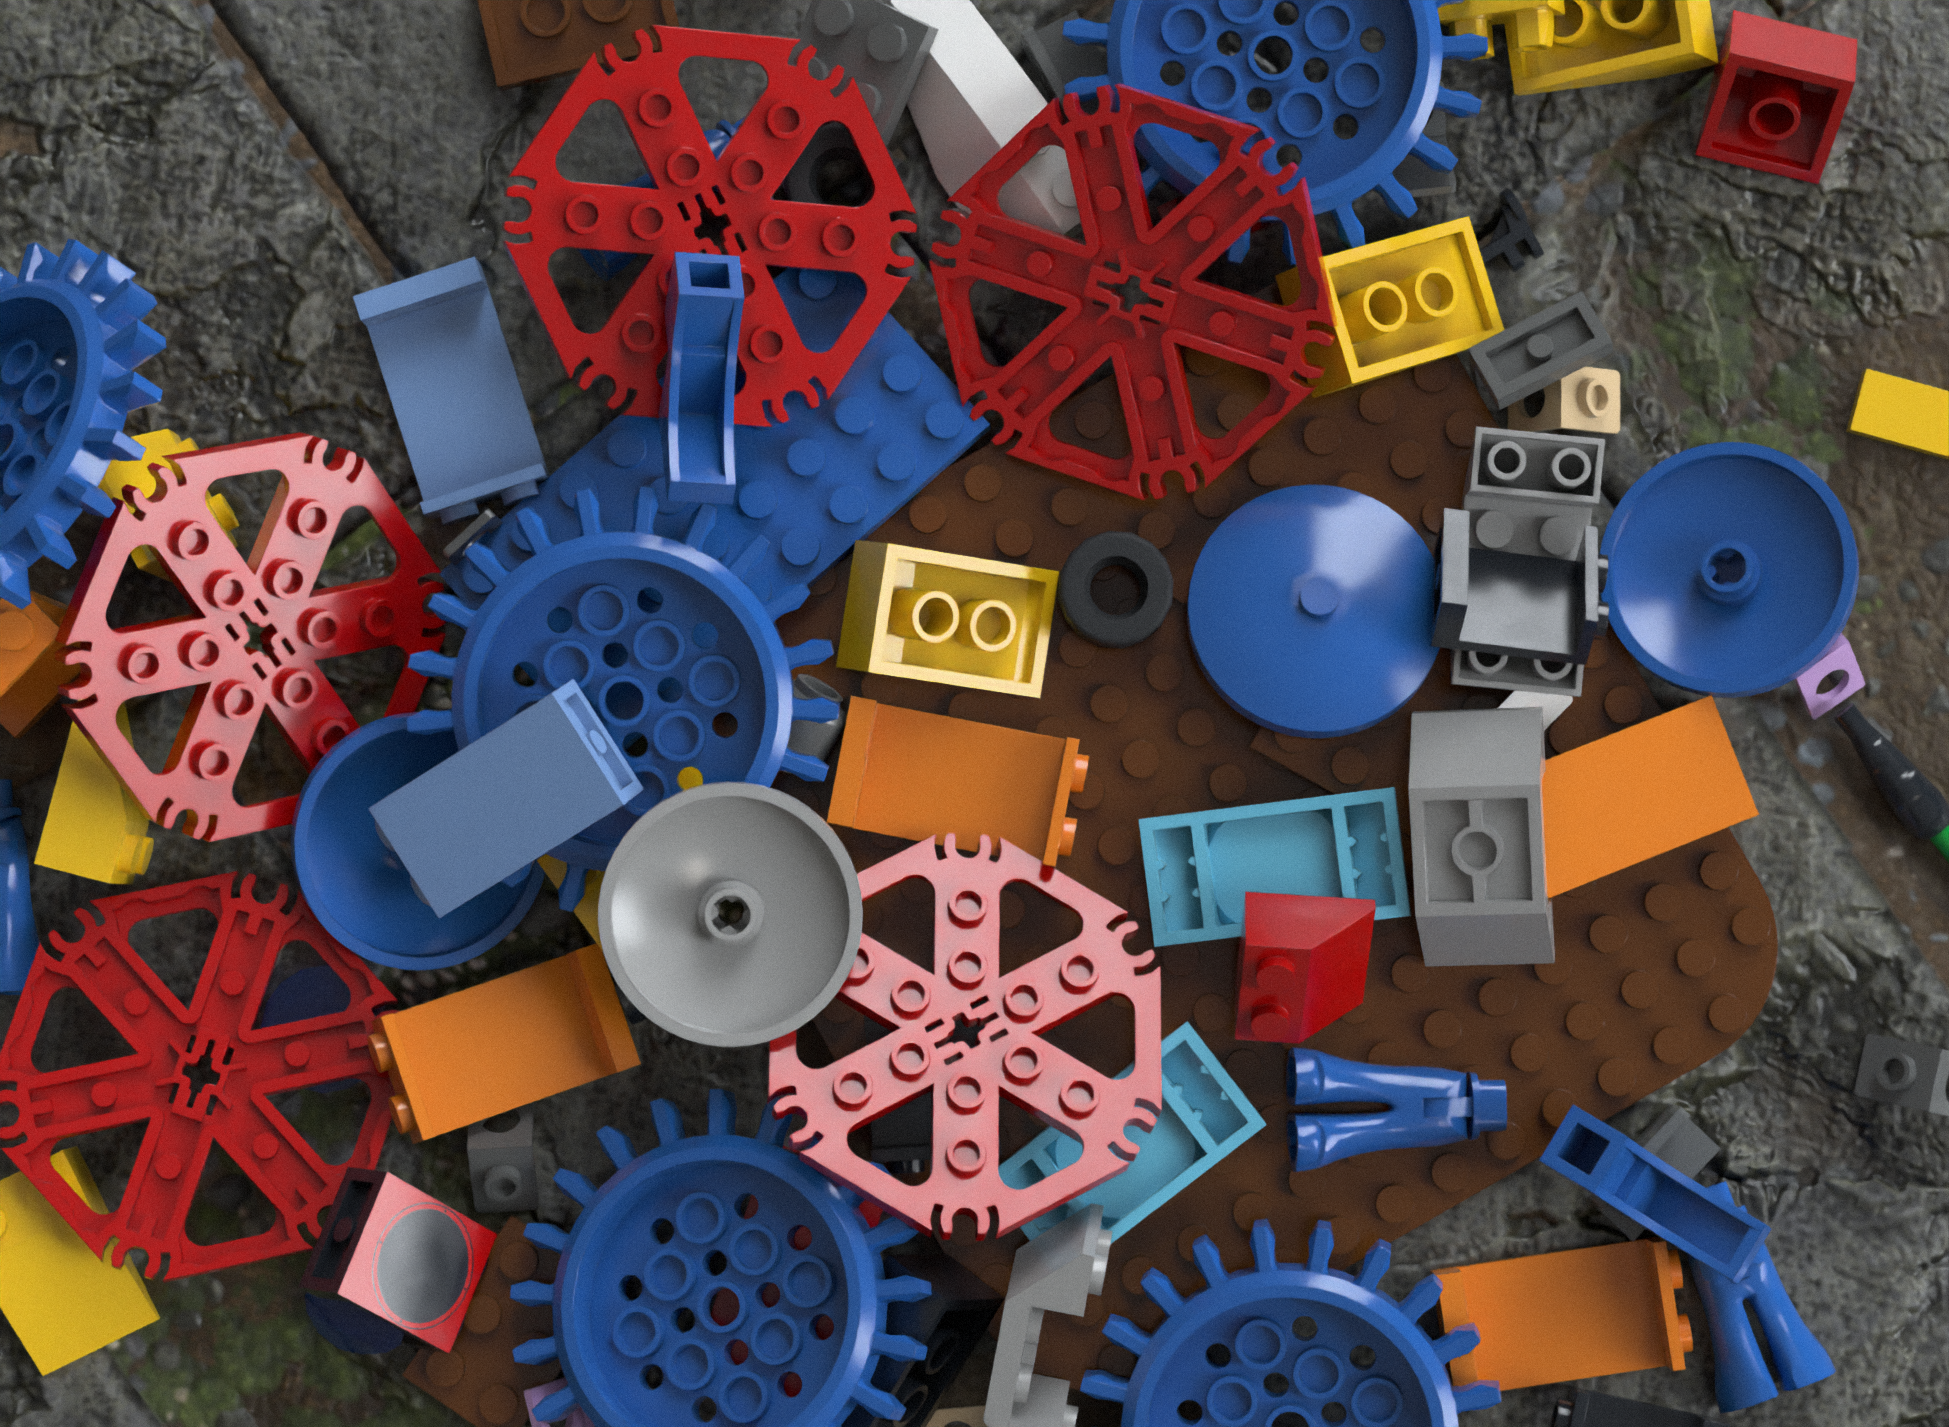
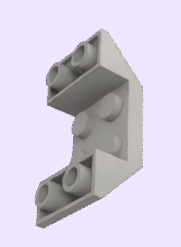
M1476 426L1461 510L1470 511L1469 548L1575 561L1585 525L1591 526L1592 508L1599 504L1605 439ZM1450 649L1451 684L1581 697L1584 665Z
M1543 707L1412 712L1409 807L1415 917L1425 966L1544 964L1555 962L1552 897L1548 898L1542 794V778L1546 771Z
M1089 1204L1016 1250L983 1417L987 1427H1075L1079 1407L1066 1404L1070 1381L1033 1374L1044 1310L1083 1317L1088 1293L1101 1296L1113 1232L1100 1229L1103 1205Z

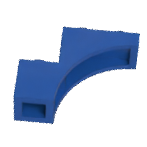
M674 252L664 311L669 355L658 413L667 501L733 504L736 488L734 465V392L739 332L745 299L740 256Z
M1572 1105L1539 1159L1540 1162L1558 1175L1609 1204L1631 1221L1737 1284L1741 1281L1771 1231V1228L1765 1223L1708 1190L1641 1147L1628 1136L1575 1105Z

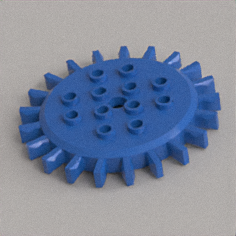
M1115 0L1111 19L1108 23H1095L1082 18L1064 21L1063 40L1076 46L1095 45L1107 49L1106 74L1096 77H1078L1064 85L1065 95L1077 92L1080 104H1086L1098 99L1096 87L1109 84L1115 93V111H1119L1120 97L1115 84L1121 83L1261 128L1262 130L1252 135L1244 147V151L1249 153L1251 147L1258 141L1272 137L1276 143L1271 149L1266 151L1262 161L1263 166L1268 172L1277 174L1283 169L1277 162V151L1285 146L1297 149L1301 158L1298 165L1299 168L1289 182L1280 185L1282 193L1285 194L1294 189L1300 179L1306 177L1314 218L1329 213L1336 225L1339 240L1349 250L1365 245L1364 227L1355 216L1352 203L1371 190L1380 195L1391 213L1404 221L1418 210L1412 194L1397 182L1392 173L1407 154L1422 161L1432 171L1448 175L1454 168L1458 159L1446 146L1427 138L1422 131L1432 110L1442 111L1456 118H1475L1479 114L1481 100L1466 91L1445 89L1439 83L1442 60L1458 59L1470 61L1481 57L1488 51V38L1471 33L1459 36L1442 35L1437 9L1447 5L1463 3L1465 0ZM1288 3L1294 6L1298 13L1297 21L1290 26H1283L1277 23L1273 12L1278 5ZM1367 30L1379 32L1384 39L1383 48L1376 53L1365 51L1360 44L1361 34ZM1226 33L1236 35L1241 41V50L1233 56L1223 55L1217 48V40L1221 35ZM1266 39L1283 41L1291 52L1290 66L1279 74L1263 72L1257 66L1254 59V51L1259 43ZM1319 60L1325 64L1327 68L1325 80L1313 83L1306 79L1303 67L1308 61ZM1168 63L1180 65L1185 72V78L1182 83L1176 86L1165 84L1160 77V71L1163 66ZM1254 90L1265 91L1271 99L1270 108L1262 113L1252 111L1246 101L1247 95ZM1347 116L1355 121L1357 133L1353 138L1345 140L1336 136L1333 130V123L1337 118ZM1146 123L1137 130L1134 137L1136 153L1146 164L1145 169L1141 172L1146 199L1151 191L1162 182L1185 199L1219 166L1220 154L1217 147L1210 141L1205 143L1197 142L1190 134L1160 124ZM1274 216L1261 218L1258 221L1259 223H1280L1283 232L1282 253L1289 268L1297 267L1289 229L1285 222ZM1250 229L1225 251L1226 263L1240 265L1250 249Z
M74 239L67 240L60 257H57L37 242L27 244L18 278L0 266V597L21 610L31 604L28 567L42 556H45L58 565L69 569L77 559L69 541L64 535L66 531L72 526L83 510L89 514L110 518L114 512L115 504L105 491L98 488L112 460H141L146 450L145 447L122 432L127 413L161 402L163 392L162 389L135 371L132 372V370L166 348V338L141 322L158 304L155 297L131 281L136 274L133 270L102 250L98 255ZM11 442L9 448L5 451L6 447Z
M640 486L633 501L634 519L631 531L605 532L602 527L600 518L601 503L592 487L576 490L573 509L579 522L580 536L557 545L548 535L544 519L531 506L515 513L518 532L528 543L533 557L522 563L514 571H511L502 564L492 549L480 543H474L465 552V555L472 569L485 577L491 583L494 590L479 609L466 605L455 595L443 593L433 594L428 604V607L441 620L454 623L466 631L458 657L446 656L434 650L410 654L408 668L423 676L448 678L453 681L451 695L452 708L445 710L424 709L406 718L407 732L427 736L439 731L455 732L459 751L572 679L575 680L586 699L591 702L593 710L644 790L620 808L545 853L567 863L565 878L558 889L559 909L570 912L576 908L585 895L588 871L590 869L606 871L616 847L632 825L662 800L686 790L679 783V773L682 769L686 767L698 769L703 776V784L730 781L747 782L766 787L771 786L778 771L793 773L805 781L824 782L829 769V765L816 755L800 753L788 747L793 721L807 720L822 724L838 719L840 703L825 697L810 699L795 697L791 670L795 667L819 665L834 654L832 641L812 638L800 645L787 647L775 623V620L784 613L799 609L811 593L804 582L785 585L774 597L761 601L745 582V578L752 568L765 559L771 542L761 534L743 543L737 556L727 565L704 551V543L716 526L717 506L711 503H702L691 514L688 530L681 541L656 534L654 528L655 519L660 507L656 487ZM652 587L661 593L663 602L658 611L647 612L640 607L638 597L644 588ZM563 607L571 613L573 623L568 631L558 632L550 626L549 615L554 608ZM707 622L716 628L718 638L714 645L702 647L695 642L693 631L697 624ZM617 642L626 648L628 658L624 665L613 667L605 661L604 649L609 643ZM528 662L536 667L538 679L534 685L526 687L516 681L514 671L519 663ZM673 677L682 684L683 693L679 700L669 702L660 696L658 687L662 679ZM626 681L633 683L642 692L643 707L637 716L630 719H622L613 715L608 709L606 703L607 692L617 682ZM728 712L735 716L738 728L733 735L721 736L715 731L713 721L717 714ZM639 732L646 737L648 749L645 754L633 756L625 750L624 739L627 734ZM534 861L501 881L513 888L530 874Z
M724 1089L709 1090L706 1106L708 1120L707 1135L690 1138L685 1136L682 1115L675 1102L663 1098L650 1102L651 1120L658 1136L659 1147L638 1156L630 1138L618 1128L604 1126L596 1132L602 1151L612 1161L617 1172L600 1189H597L587 1176L561 1168L552 1178L565 1196L575 1200L583 1208L570 1234L555 1225L544 1223H527L523 1236L535 1246L558 1252L561 1257L554 1284L548 1285L530 1280L511 1285V1299L530 1307L552 1306L554 1335L551 1337L530 1339L512 1349L514 1361L543 1366L559 1359L562 1371L568 1382L564 1388L545 1396L531 1411L538 1422L552 1423L566 1419L576 1409L581 1407L595 1425L594 1427H842L841 1424L851 1414L856 1405L859 1404L874 1417L900 1421L906 1408L893 1394L874 1387L870 1380L875 1372L880 1355H886L899 1362L925 1360L927 1346L911 1336L889 1335L885 1331L888 1303L893 1301L916 1302L931 1296V1282L909 1275L886 1280L880 1252L891 1246L904 1244L919 1233V1231L896 1217H890L877 1226L870 1228L867 1220L858 1208L865 1200L864 1198L798 1159V1154L783 1148L785 1135L792 1121V1114L786 1115L777 1121L774 1120L772 1116L773 1106L781 1098L776 1097L768 1104L766 1102L762 1110L758 1132L754 1139L736 1136L737 1105L733 1092ZM815 1138L805 1150L814 1147L820 1141ZM870 1162L871 1165L891 1176L884 1165ZM754 1195L758 1201V1211L753 1217L746 1219L742 1215L741 1204L747 1196ZM669 1220L674 1227V1234L668 1243L662 1244L658 1240L657 1229L662 1222ZM806 1226L811 1231L812 1241L806 1249L800 1251L794 1244V1236L798 1229ZM722 1252L726 1257L727 1266L723 1273L715 1276L709 1267L710 1259L715 1253ZM638 1277L642 1283V1293L636 1300L631 1301L626 1295V1285L630 1279ZM774 1283L780 1290V1299L775 1306L768 1308L763 1302L762 1294L768 1285ZM729 1288L739 1299V1313L736 1319L729 1325L719 1326L711 1317L710 1303L717 1292ZM689 1308L695 1315V1324L690 1331L684 1333L678 1326V1318L682 1311ZM828 1315L834 1323V1330L828 1339L821 1340L816 1333V1324L821 1317ZM742 1340L748 1347V1357L742 1364L736 1365L731 1358V1349L736 1342ZM657 1365L663 1372V1382L657 1389L652 1390L647 1384L646 1376L648 1371ZM796 1373L801 1378L802 1388L798 1395L791 1398L784 1390V1382L790 1374ZM710 1397L715 1402L717 1410L714 1418L709 1422H705L700 1417L699 1407L703 1400Z
M1268 1219L1254 1220L1249 1244L1255 1259V1266L1232 1273L1227 1272L1221 1261L1218 1247L1206 1234L1194 1239L1192 1245L1194 1263L1202 1273L1206 1285L1198 1288L1186 1298L1175 1289L1166 1275L1151 1267L1142 1275L1140 1283L1146 1296L1159 1306L1166 1315L1152 1333L1146 1332L1128 1318L1112 1313L1102 1329V1333L1114 1345L1122 1347L1138 1357L1131 1377L1117 1376L1104 1370H1085L1080 1387L1081 1392L1095 1399L1111 1400L1122 1404L1121 1427H1272L1274 1419L1285 1412L1300 1414L1305 1418L1309 1427H1459V1413L1469 1410L1488 1409L1502 1402L1499 1381L1478 1380L1467 1385L1452 1386L1445 1364L1470 1353L1481 1342L1480 1332L1474 1322L1456 1326L1441 1338L1431 1340L1417 1321L1424 1312L1436 1304L1443 1290V1282L1435 1274H1431L1417 1282L1409 1295L1399 1303L1384 1291L1378 1289L1376 1286L1389 1268L1391 1243L1381 1238L1367 1250L1363 1265L1356 1276L1329 1268L1328 1259L1334 1247V1236L1331 1222L1322 1220L1317 1221L1309 1236V1259L1306 1264L1277 1262L1275 1256L1276 1236ZM1300 1316L1311 1317L1317 1324L1316 1332L1307 1337L1298 1335L1292 1326L1295 1319ZM1217 1343L1223 1344L1230 1350L1231 1357L1223 1364L1213 1363L1206 1353L1208 1347ZM1366 1345L1374 1351L1375 1359L1368 1365H1358L1351 1359V1351L1356 1346ZM1271 1373H1281L1287 1378L1289 1385L1283 1392L1274 1393L1266 1388L1264 1379ZM1185 1400L1196 1401L1202 1408V1415L1195 1420L1183 1418L1178 1410L1180 1403ZM1329 1402H1338L1345 1407L1347 1414L1340 1421H1329L1322 1414L1324 1405Z

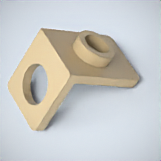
M1583 367L1543 388L1545 393L1544 406L1541 412L1533 418L1525 411L1524 398L1508 406V430L1537 432L1566 429L1617 434L1620 431V373L1616 370Z

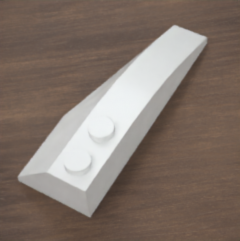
M879 0L939 29L909 96L907 107L924 144L935 176L948 196L951 197L1048 103L970 0ZM1046 146L1001 188L998 197L999 205L1002 211L1009 217L1074 237L1083 229L1066 153L1059 146ZM954 202L958 209L965 210L969 214L972 213L966 206L959 202Z

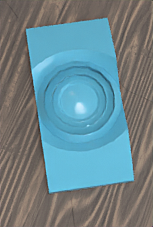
M1395 787L1138 819L1154 947L1240 937L1245 892L1375 900L1376 905L1374 920L1411 916Z
M1188 1021L1161 1040L1162 1111L1159 1118L1154 1115L1157 1122L1152 1132L1149 1134L1136 1126H1127L1123 1129L1125 1138L1140 1147L1134 1162L1127 1161L1130 1163L1127 1171L1022 1225L1020 1228L1030 1241L1092 1203L1104 1206L1100 1229L1113 1231L1111 1243H1113L1267 1125ZM1134 1061L1111 1079L1120 1080L1128 1077L1134 1070ZM1049 1125L998 1165L999 1176L1002 1182L1012 1189L1021 1190L1028 1188L1077 1162L1082 1156V1144Z

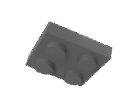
M812 0L796 39L801 40L793 47L788 58V64L793 65L797 54L812 45L817 49L814 57L808 64L809 73L813 78L824 80L834 66L839 64L843 67V78L838 86L830 90L831 93L836 97L844 89L848 78L853 76L885 146H888L939 29L879 0Z

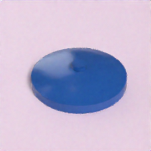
M1720 442L1690 448L1665 459L1647 471L1631 486L1615 508L1607 524L1600 549V554L1608 555L1607 581L1604 592L1600 593L1602 601L1609 603L1608 620L1630 655L1647 671L1667 684L1686 692L1702 696L1712 695V697L1736 698L1768 692L1787 684L1812 668L1829 651L1843 631L1855 602L1859 581L1858 551L1853 530L1842 505L1829 486L1814 471L1793 457L1769 447L1742 442Z
M1300 485L1274 490L1261 495L1241 506L1218 526L1209 537L1195 564L1187 600V625L1191 646L1199 667L1210 685L1225 702L1247 719L1272 731L1303 738H1332L1357 733L1389 718L1415 695L1431 671L1440 647L1431 646L1433 556L1418 533L1399 514L1376 499L1357 491L1329 485Z
M418 712L403 713L378 719L358 728L335 744L321 758L304 784L296 804L291 828V857L296 881L306 904L320 924L341 944L363 958L384 966L405 970H434L466 962L483 954L503 940L520 923L530 909L543 882L545 871L537 862L540 858L538 857L534 861L530 874L513 888L499 881L441 918H438L431 906L424 904L418 898L412 888L409 871L396 851L386 847L379 838L375 828V819L368 808L459 752L455 732L439 731L427 736L407 732L406 718Z

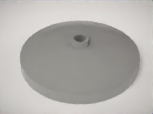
M726 781L691 787L662 800L649 809L632 825L616 847L605 871L598 902V926L603 953L615 981L625 996L642 1014L666 1031L693 1042L712 1046L739 1047L768 1042L800 1028L814 1018L828 1005L847 979L857 955L862 933L863 908L857 873L845 846L834 830L822 817L796 798L770 787L747 782ZM726 899L730 902L740 901L744 907L742 917L734 922L724 920L719 914L721 902Z

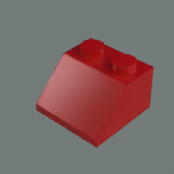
M1733 10L1718 54L1719 64H1716L1695 155L1819 184L1855 84L1857 39Z
M1245 892L1235 979V1040L1300 1044L1362 1004L1376 910L1375 900Z

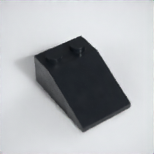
M948 1254L889 1255L888 1258L882 1260L886 1280L909 1275L931 1282V1296L916 1302L893 1301L888 1303L885 1331L889 1335L911 1336L928 1347L926 1358L921 1361L899 1362L886 1355H880L870 1383L879 1390L893 1394L906 1408L900 1421L874 1417L864 1407L857 1404L842 1423V1427H926L1005 1299Z

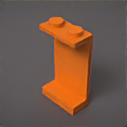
M31 590V604L22 610L3 598L0 600V724L15 738L19 739L63 696L58 693V685L74 682L81 672L79 662L65 665L55 660L54 652L61 647H65V645L54 640L68 607L64 603ZM76 641L66 646L80 647L81 641Z
M1712 695L1689 702L1669 712L1545 760L1546 771L1542 778L1548 898L1759 815Z
M851 696L827 823L919 842L936 834L934 845L943 846L948 833H955L956 849L978 853L980 835H988L992 842L991 855L999 857L997 842L999 837L1042 861V865L1056 867L1058 855L1068 857L1071 855L1077 819L1065 817L1070 791L1081 794L1083 792L1089 756L1077 754L1080 739L1070 737L1062 739L877 703V700Z
M597 943L395 1014L391 1013L371 1022L375 1034L367 1036L369 1051L375 1067L379 1073L388 1071L396 1094L388 1098L395 1126L400 1134L409 1132L413 1144L641 1064L607 963Z
M1657 1236L1636 1239L1634 1242L1629 1240L1430 1270V1274H1435L1443 1282V1290L1435 1304L1440 1338L1456 1326L1473 1322L1480 1332L1481 1342L1470 1353L1454 1358L1445 1364L1452 1386L1467 1385L1478 1380L1499 1381L1500 1390L1504 1391L1663 1366L1668 1367L1672 1371L1685 1370L1683 1353L1693 1351V1339L1688 1316L1686 1313L1677 1314L1674 1289L1683 1288L1680 1258L1676 1249L1667 1250L1666 1241Z

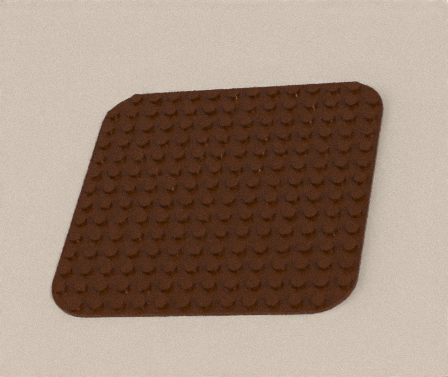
M1277 281L1251 295L1252 297L1284 306ZM1179 344L1196 423L1204 435L1211 438L1225 436L1268 396L1270 381L1265 372ZM1457 354L1315 398L1310 393L1206 488L1202 469L1197 461L1194 462L1199 470L1201 480L1199 488L1190 493L1186 491L1183 476L1174 470H1169L1165 474L1167 495L1160 499H1155L1150 493L1148 485L1150 474L1144 473L1145 488L1149 495V498L1144 501L1005 454L1014 448L1022 437V432L1020 431L1009 441L997 446L991 442L942 471L864 541L889 543L1059 571L1060 575L1070 552L1084 540L1107 531L1131 532L1151 542L1167 560L1174 581L1172 605L1159 629L1144 642L1123 649L1098 647L1080 638L1064 620L1058 602V578L1040 698L836 667L854 550L809 589L811 593L799 609L784 613L775 620L783 642L787 647L800 645L812 638L832 641L834 649L832 656L819 665L795 667L791 670L792 679L796 680L798 674H807L831 686L843 698L840 706L846 713V717L851 696L877 700V703L1062 739L1067 737L1080 739L1077 754L1088 755L1089 761L1083 792L1081 794L1070 791L1065 817L1077 819L1070 857L1058 855L1056 867L1052 868L1129 912L1126 921L1112 925L1109 930L1113 933L1119 925L1125 922L1136 921L1139 926L1138 932L1131 940L1122 943L1123 950L1131 956H1139L1151 949L1154 951L1156 956L1153 964L1147 971L1135 976L1152 973L1161 965V1040L1188 1021L1267 1123L1265 1127L1110 1244L1101 1296L1088 1293L1083 1317L1044 1310L1033 1374L1070 1381L1069 1388L1080 1390L1085 1370H1104L1117 1376L1131 1377L1138 1357L1132 1352L1114 1345L1102 1333L1103 1326L1112 1313L1128 1318L1146 1332L1152 1333L1166 1315L1159 1306L1146 1296L1140 1283L1142 1275L1151 1267L1166 1275L1175 1289L1185 1298L1198 1288L1206 1285L1202 1273L1194 1263L1192 1250L1194 1239L1206 1234L1218 1247L1225 1269L1228 1273L1255 1266V1259L1249 1244L1254 1220L1268 1219L1276 1236L1275 1256L1278 1263L1305 1264L1309 1259L1308 1239L1318 1220L1331 1222L1334 1236V1247L1328 1259V1266L1335 1270H1344L1365 1258L1367 1250L1379 1238L1391 1243L1541 1157L1572 1105L1577 1106L1600 1121H1604L1714 1058L1729 1048L1747 1031L1761 1012L1769 996L1778 957V937L1774 913L1760 880L1729 827L1553 896L1554 963L1425 966L1415 917L1411 838L1401 833L1411 916L1374 920L1363 1003L1300 1044L1235 1040V979L1240 937L1154 947L1138 819L1333 795L1249 748L1260 725L1247 719L1225 702L1210 685L1200 669L1193 653L1188 633L1187 600L1193 570L1209 537L1227 517L1244 504L1261 495L1291 486L1329 485L1357 491L1391 508L1413 527L1433 556L1444 508L1461 510L1475 427L1499 429ZM1296 371L1293 373L1296 378L1308 384L1306 377L1299 375ZM1115 373L1065 400L1050 416L1049 425L1051 432L1057 439L1111 458H1123L1132 450ZM1111 565L1102 568L1095 574L1091 582L1090 594L1093 603L1099 610L1109 615H1121L1129 612L1136 606L1140 598L1141 587L1138 578L1131 570L1123 566ZM1609 620L1604 640H1593L1587 664L1584 665L1581 697L1572 696L1573 702L1544 730L1545 760L1663 714L1627 649L1617 637ZM1440 647L1431 671L1416 693L1446 710L1498 708L1514 690L1451 684L1450 648ZM722 712L715 716L713 727L719 735L731 736L737 731L738 722L731 713ZM844 731L825 762L829 765V769L824 782L805 781L793 773L778 771L770 788L786 793L804 803L822 817L826 823ZM828 824L845 846L856 873L919 843V841ZM934 845L938 860H942L943 846ZM956 849L957 853L965 858H973L978 854L976 852ZM991 855L989 860L997 863L999 857ZM910 878L863 901L862 933L932 974V887L922 879ZM1013 882L1006 885L1000 892L999 978L1076 939L1082 932V923L1078 915L1025 883ZM1116 995L1038 1037L1111 1079L1134 1061V1011L1131 1004L1125 998ZM833 997L828 1005L812 1018L835 1061L867 1046L864 1015ZM1292 1047L1308 1048L1362 1063L1389 1066L1439 1067L1464 1073L1475 1072L1479 1080H1505L1507 1090L1506 1131L1480 1132L1476 1140L1466 1139L1443 1146L1374 1151L1346 1157L1321 1168L1294 1172L1290 1165L1287 1148L1286 1119L1288 1113L1344 1114L1384 1112L1388 1110V1105L1374 1102L1289 1105L1286 1099V1064L1289 1050ZM1000 1095L999 1120L1002 1155L998 1157V1165L1049 1126ZM930 1159L924 1160V1172L900 1173L904 1183L909 1186H918L925 1183L930 1177ZM933 1210L930 1219L932 1232L944 1254L950 1255L1005 1298L987 1327L994 1340L998 1342L1016 1250L1030 1242V1240L1020 1227L995 1240L997 1225L992 1212L989 1213L990 1226L984 1241H976L975 1223L972 1218L966 1215H958L952 1219L953 1228L950 1239L942 1240L938 1232V1220L941 1213Z

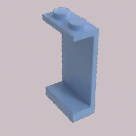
M475 257L468 258L353 296L360 320L368 328L423 498V502H420L423 515L430 520L441 517L443 526H448L478 516L480 513L477 505L501 497L503 505L510 506L520 503L523 499L540 494L538 485L543 483L550 475L482 266Z
M572 679L368 809L375 819V828L379 838L386 847L396 851L409 871L411 885L418 898L424 904L431 906L438 918H441L620 808L643 791L644 788L579 686Z

